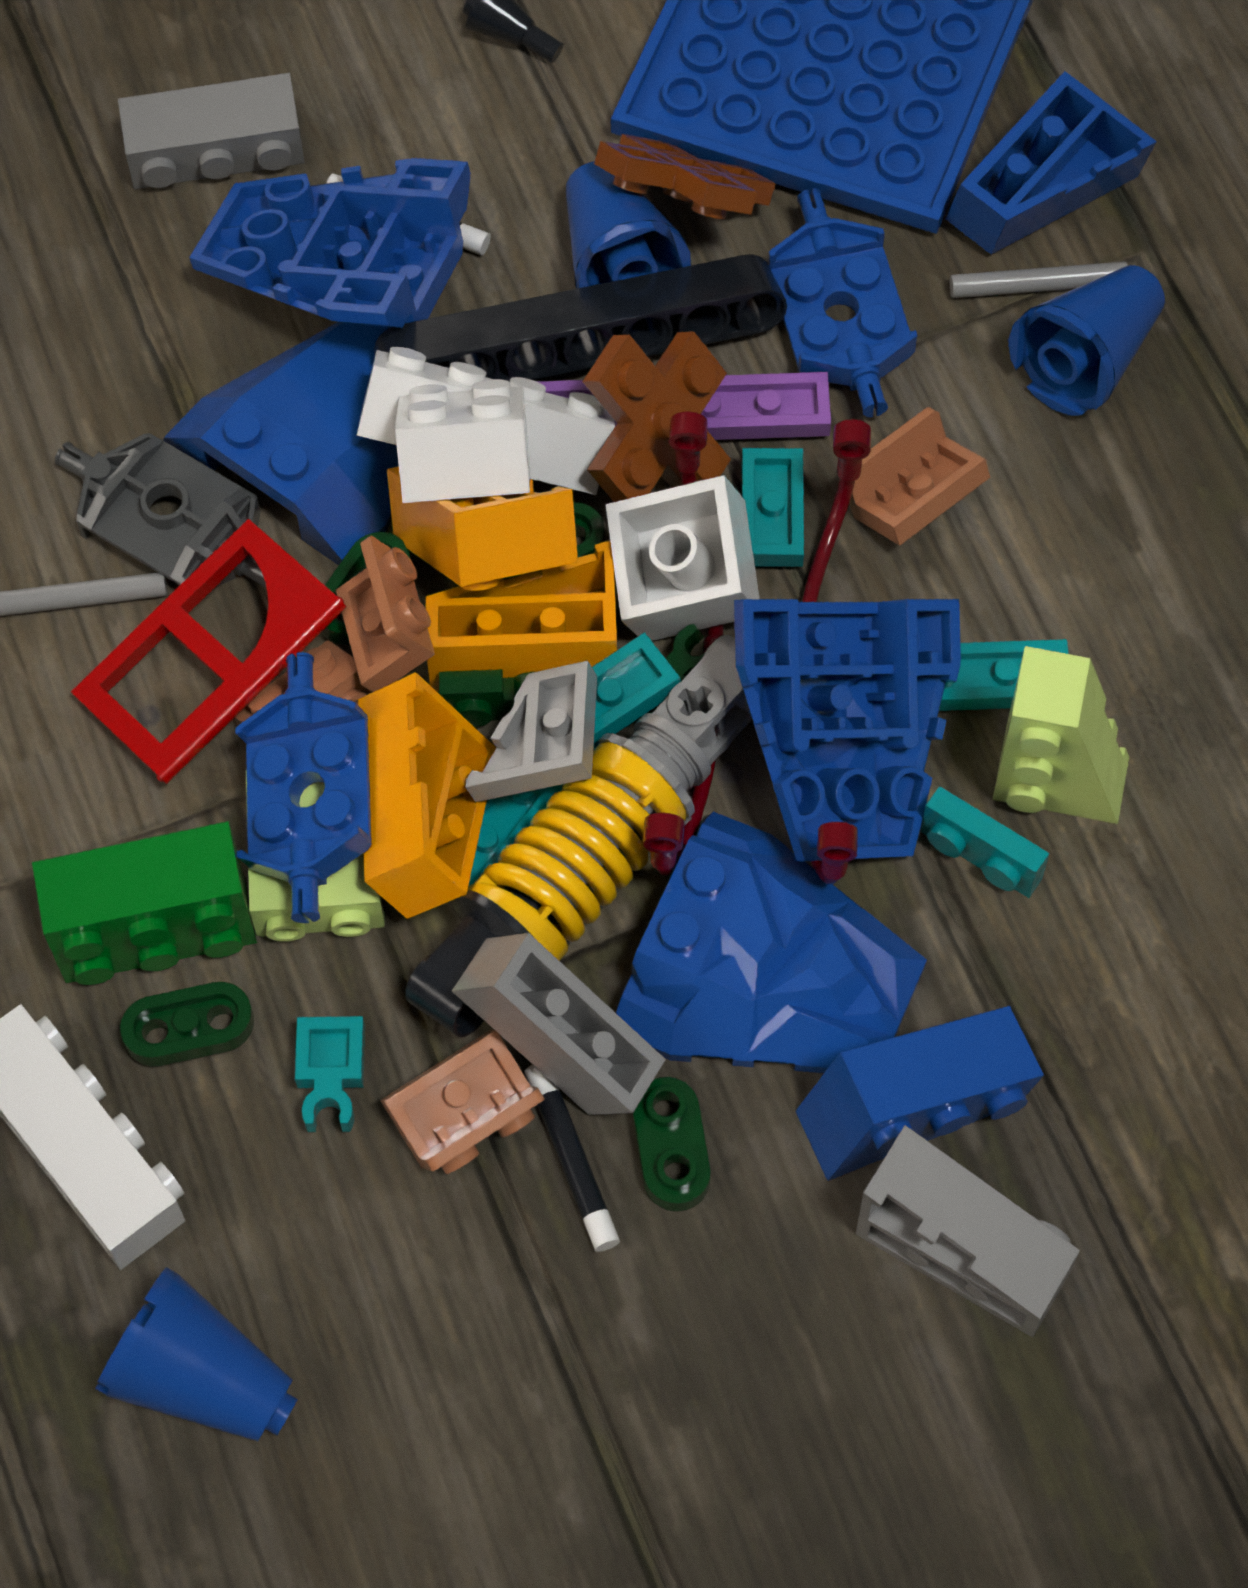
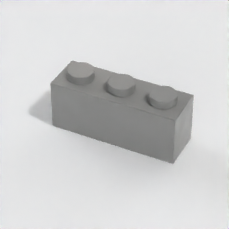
M290 73L118 98L125 155L134 189L147 187L163 188L173 183L205 178L221 179L232 174L264 169L279 170L287 166L305 163Z
M530 933L486 938L452 990L455 995L588 1115L633 1113L666 1060Z

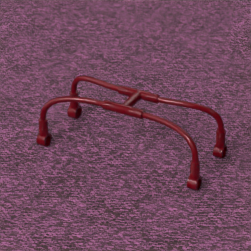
M697 412L676 413L670 420L669 444L676 450L675 463L676 468L681 474L682 485L697 482L696 471L700 466V451L707 444L708 421L706 417ZM855 419L843 420L834 427L833 452L838 457L836 471L840 481L808 574L801 602H817L825 571L842 526L855 481L861 474L862 459L869 456L871 452V426L864 421ZM724 624L708 628V637L703 641V654L715 640L724 635ZM716 760L710 765L711 774L701 785L694 787L691 799L695 812L691 815V820L685 826L683 818L671 813L650 814L644 820L643 846L651 851V864L662 875L667 876L673 873L689 838L692 835H696L710 792ZM829 822L819 826L817 855L822 861H811L823 882L834 884L843 878L847 872L848 861L857 857L858 830L854 825L845 822Z

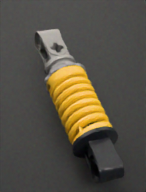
M723 635L715 640L707 649L700 662L671 690L668 697L653 713H645L635 723L634 733L629 738L614 733L604 734L598 740L599 745L593 751L592 778L563 784L562 791L556 792L550 797L546 803V809L538 810L531 819L530 826L524 827L518 832L514 838V844L506 845L500 852L498 863L488 865L476 882L468 887L466 895L452 900L453 908L461 923L434 953L427 956L413 971L405 992L406 999L410 1004L456 1036L466 1037L481 1026L484 1020L455 995L452 990L486 938L530 933L560 961L568 952L569 946L567 941H578L585 933L584 923H594L601 915L600 906L610 905L617 897L616 888H625L633 879L632 871H639L647 864L649 859L648 852L651 851L643 846L644 820L646 816L654 813L675 814L683 818L684 826L691 820V815L695 812V808L687 792L693 786H699L711 774L710 765L728 749L731 742L752 720L736 669L734 637Z

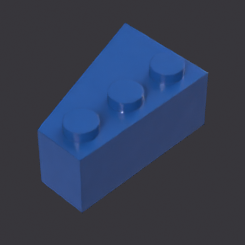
M1064 71L960 184L946 220L989 254H993L1137 178L1157 141Z
M1007 1006L840 1052L795 1112L827 1181H830L884 1159L904 1125L929 1141L952 1133L988 1116L995 1120L1014 1114L1028 1103L1025 1096L1041 1080L1044 1074L1011 1007Z

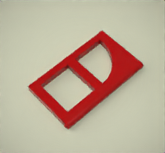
M248 518L96 666L71 693L155 773L158 781L168 784L287 666L286 657L293 653L297 657V652H302L347 606L344 604L343 598L336 596ZM250 555L257 562L266 583L268 614L263 633L256 647L242 663L188 613L240 562ZM170 632L219 677L223 683L160 743L108 691Z

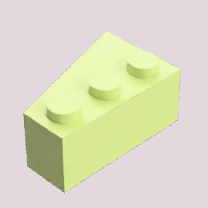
M1028 646L1024 647L1005 731L993 800L1006 802L1008 806L1021 812L1035 813L1047 810L1118 824L1129 755L1126 748L1119 747L1116 741L1118 727L1115 719L1107 718L1105 713L1106 697L1091 658Z

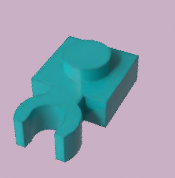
M363 1016L297 1017L295 1082L297 1088H314L306 1096L302 1105V1117L308 1132H316L317 1114L326 1107H334L340 1111L339 1118L342 1132H350L354 1125L355 1115L352 1102L347 1093L344 1092V1088L364 1087L365 1023Z

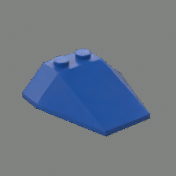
M345 322L333 324L202 397L164 436L163 441L214 471L221 464L225 465L297 515L301 539L339 565L357 540L370 533L386 532L392 520L387 469L399 466L397 445L357 435L360 415L375 358V342L380 334L388 328Z

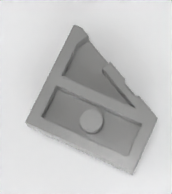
M588 661L533 672L526 676L514 697L513 708L501 719L490 738L497 747L483 772L471 770L466 779L465 788L475 802L592 778L597 675Z

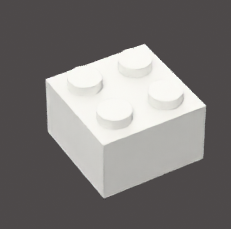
M492 379L476 382L472 385V390L447 392V387L444 385L430 384L410 389V395L399 396L395 436L402 503L530 493V458L523 386L510 387V382L507 380Z
M725 475L605 504L621 621L637 636L645 632L653 641L675 636L690 624H694L700 630L734 622V600L760 599L745 500Z

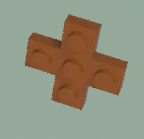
M626 134L621 135L619 144L600 141L594 162L595 165L615 176L613 184L619 188L646 194L649 185L662 187V192L665 195L693 202L691 209L694 212L716 219H725L727 211L751 215L754 203L769 206L776 184L752 170L737 165L698 159L677 146L659 140Z
M694 331L677 332L656 366L630 335H613L582 381L617 422L612 433L587 469L614 502L649 494L661 476L671 488L682 486L681 474L676 468L675 463L676 450L669 444L671 417L676 413L687 411L701 414L727 374ZM708 430L706 447L700 451V466L696 471L697 482L721 476L731 460Z

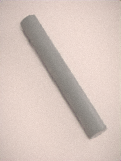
M1126 261L955 274L950 275L951 298L1075 289L1128 265Z
M157 572L0 591V616L168 596L167 581L165 576Z

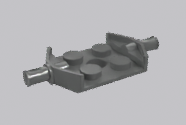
M151 433L142 434L105 454L98 452L94 457L75 447L70 442H65L62 445L63 450L59 448L56 453L55 464L79 476L83 481L76 519L81 536L87 539L90 531L178 585H181L248 518L255 525H259L261 511L258 497ZM174 496L182 500L180 508L168 515H158L150 510L151 505L161 497ZM250 555L240 562L216 586L225 584L235 579L238 575H245L267 588L257 562Z

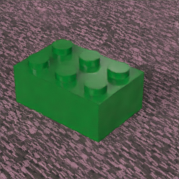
M229 821L32 862L43 934L66 984L72 982L82 985L100 984L110 980L114 973L138 968L145 971H161L175 966L180 959L204 954L213 958L227 957L241 951L243 946L257 943L255 929L249 912V898L240 859L237 858V849Z

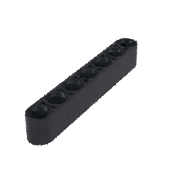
M754 254L740 255L405 323L403 328L391 327L380 334L375 342L374 353L376 354V350L389 353L391 347H403L424 354L426 356L425 362L447 368H450L452 362H462L477 366L486 371V378L507 380L509 382L512 377L535 380L592 368L613 335H630L647 356L664 353L677 332L694 331L704 344L762 333L774 328L781 322L786 315L787 302L768 263L762 257Z

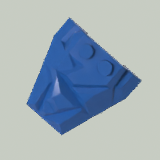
M421 158L396 160L395 174L363 178L360 166L347 167L341 170L343 181L310 186L306 173L234 183L190 255L192 267L197 271L331 321L374 327L403 328L405 323L428 319L462 256L464 241L459 222L467 210L471 175L468 162Z
M798 599L734 600L736 669L796 861H822L817 855L818 828L822 824L829 822H845L857 828L858 847L855 859L914 856L933 779L924 772L931 741L942 740L947 720L938 717L945 684L957 681L961 665L959 599H903L883 602H798Z
M712 812L702 823L697 836L692 835L689 838L636 950L632 962V975L621 996L616 1014L660 1055L670 1061L691 1062L692 1056L733 1059L732 1066L754 1067V1061L793 1064L794 1071L825 1073L840 1052L896 1036L925 969L927 959L836 886L823 882L815 869L805 861H796L794 853L772 834Z

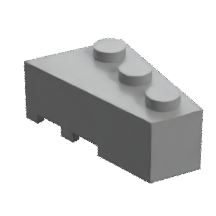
M904 1125L863 1193L856 1229L857 1236L1031 1337H1034L1072 1271L1080 1252L1078 1248L1070 1243V1238L1061 1229L1031 1216L906 1125Z

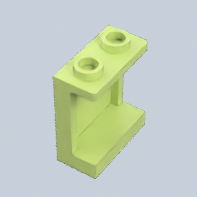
M246 770V804H247V770ZM316 782L309 785L300 796V807L314 805L324 793L325 783ZM364 854L327 877V884L318 886L320 919L315 922L309 919V923H297L291 919L292 886L287 881L258 873L248 867L249 912L256 935L267 936L275 941H294L304 937L306 933L332 931L338 936L355 937L368 933L371 928H382L385 926L382 897L364 882Z

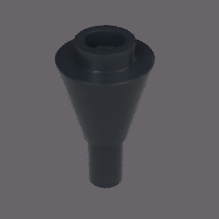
M466 0L464 4L463 14L468 16L466 21V29L518 46L524 45L551 63L555 62L564 47V43L535 26V21L515 0Z

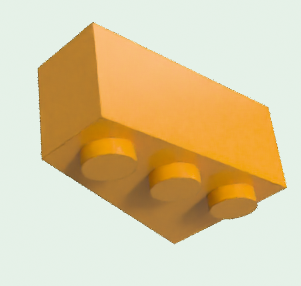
M399 466L387 469L393 534L404 541L408 550L465 590H487L496 587L499 584L498 579L578 563L572 489L558 486L552 488V491L537 493L534 492L533 480L530 479V493L402 503Z
M610 540L594 545L595 553L579 557L578 563L530 572L506 580L501 578L498 579L499 584L496 587L487 590L470 591L458 586L426 596V610L431 620L428 631L435 655L427 660L430 686L434 690L439 691V672L502 669L503 678H509L526 672H538L583 661H588L591 667L616 652L615 581Z
M416 672L358 699V706L368 715L372 845L363 853L364 882L406 919L467 894L487 800L475 802L465 788L466 779L471 770L483 772L496 750V747Z

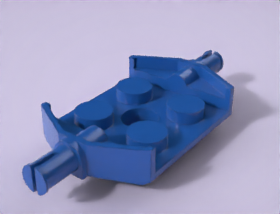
M813 188L810 199L807 189L797 197L805 225L772 248L768 256V265L787 302V311L783 320L799 373L828 372V382L850 386L851 391L857 390L863 415L873 417L875 408L876 416H879L888 409V404L885 401L880 385V379L914 354L917 332L916 330L910 331L883 248L884 229L830 218L827 215L821 191ZM834 305H845L854 310L856 316L847 321H836L829 317L825 311Z
M297 652V657L293 653L286 657L288 689H286L285 694L279 695L235 727V733L246 743L248 854L244 850L237 851V858L253 871L287 881L292 886L291 919L297 923H309V919L312 922L320 919L318 886L327 884V877L365 853L372 845L368 715L353 701L316 691L313 683L314 657L309 653ZM324 782V793L317 802L309 807H300V796L303 791L313 783Z

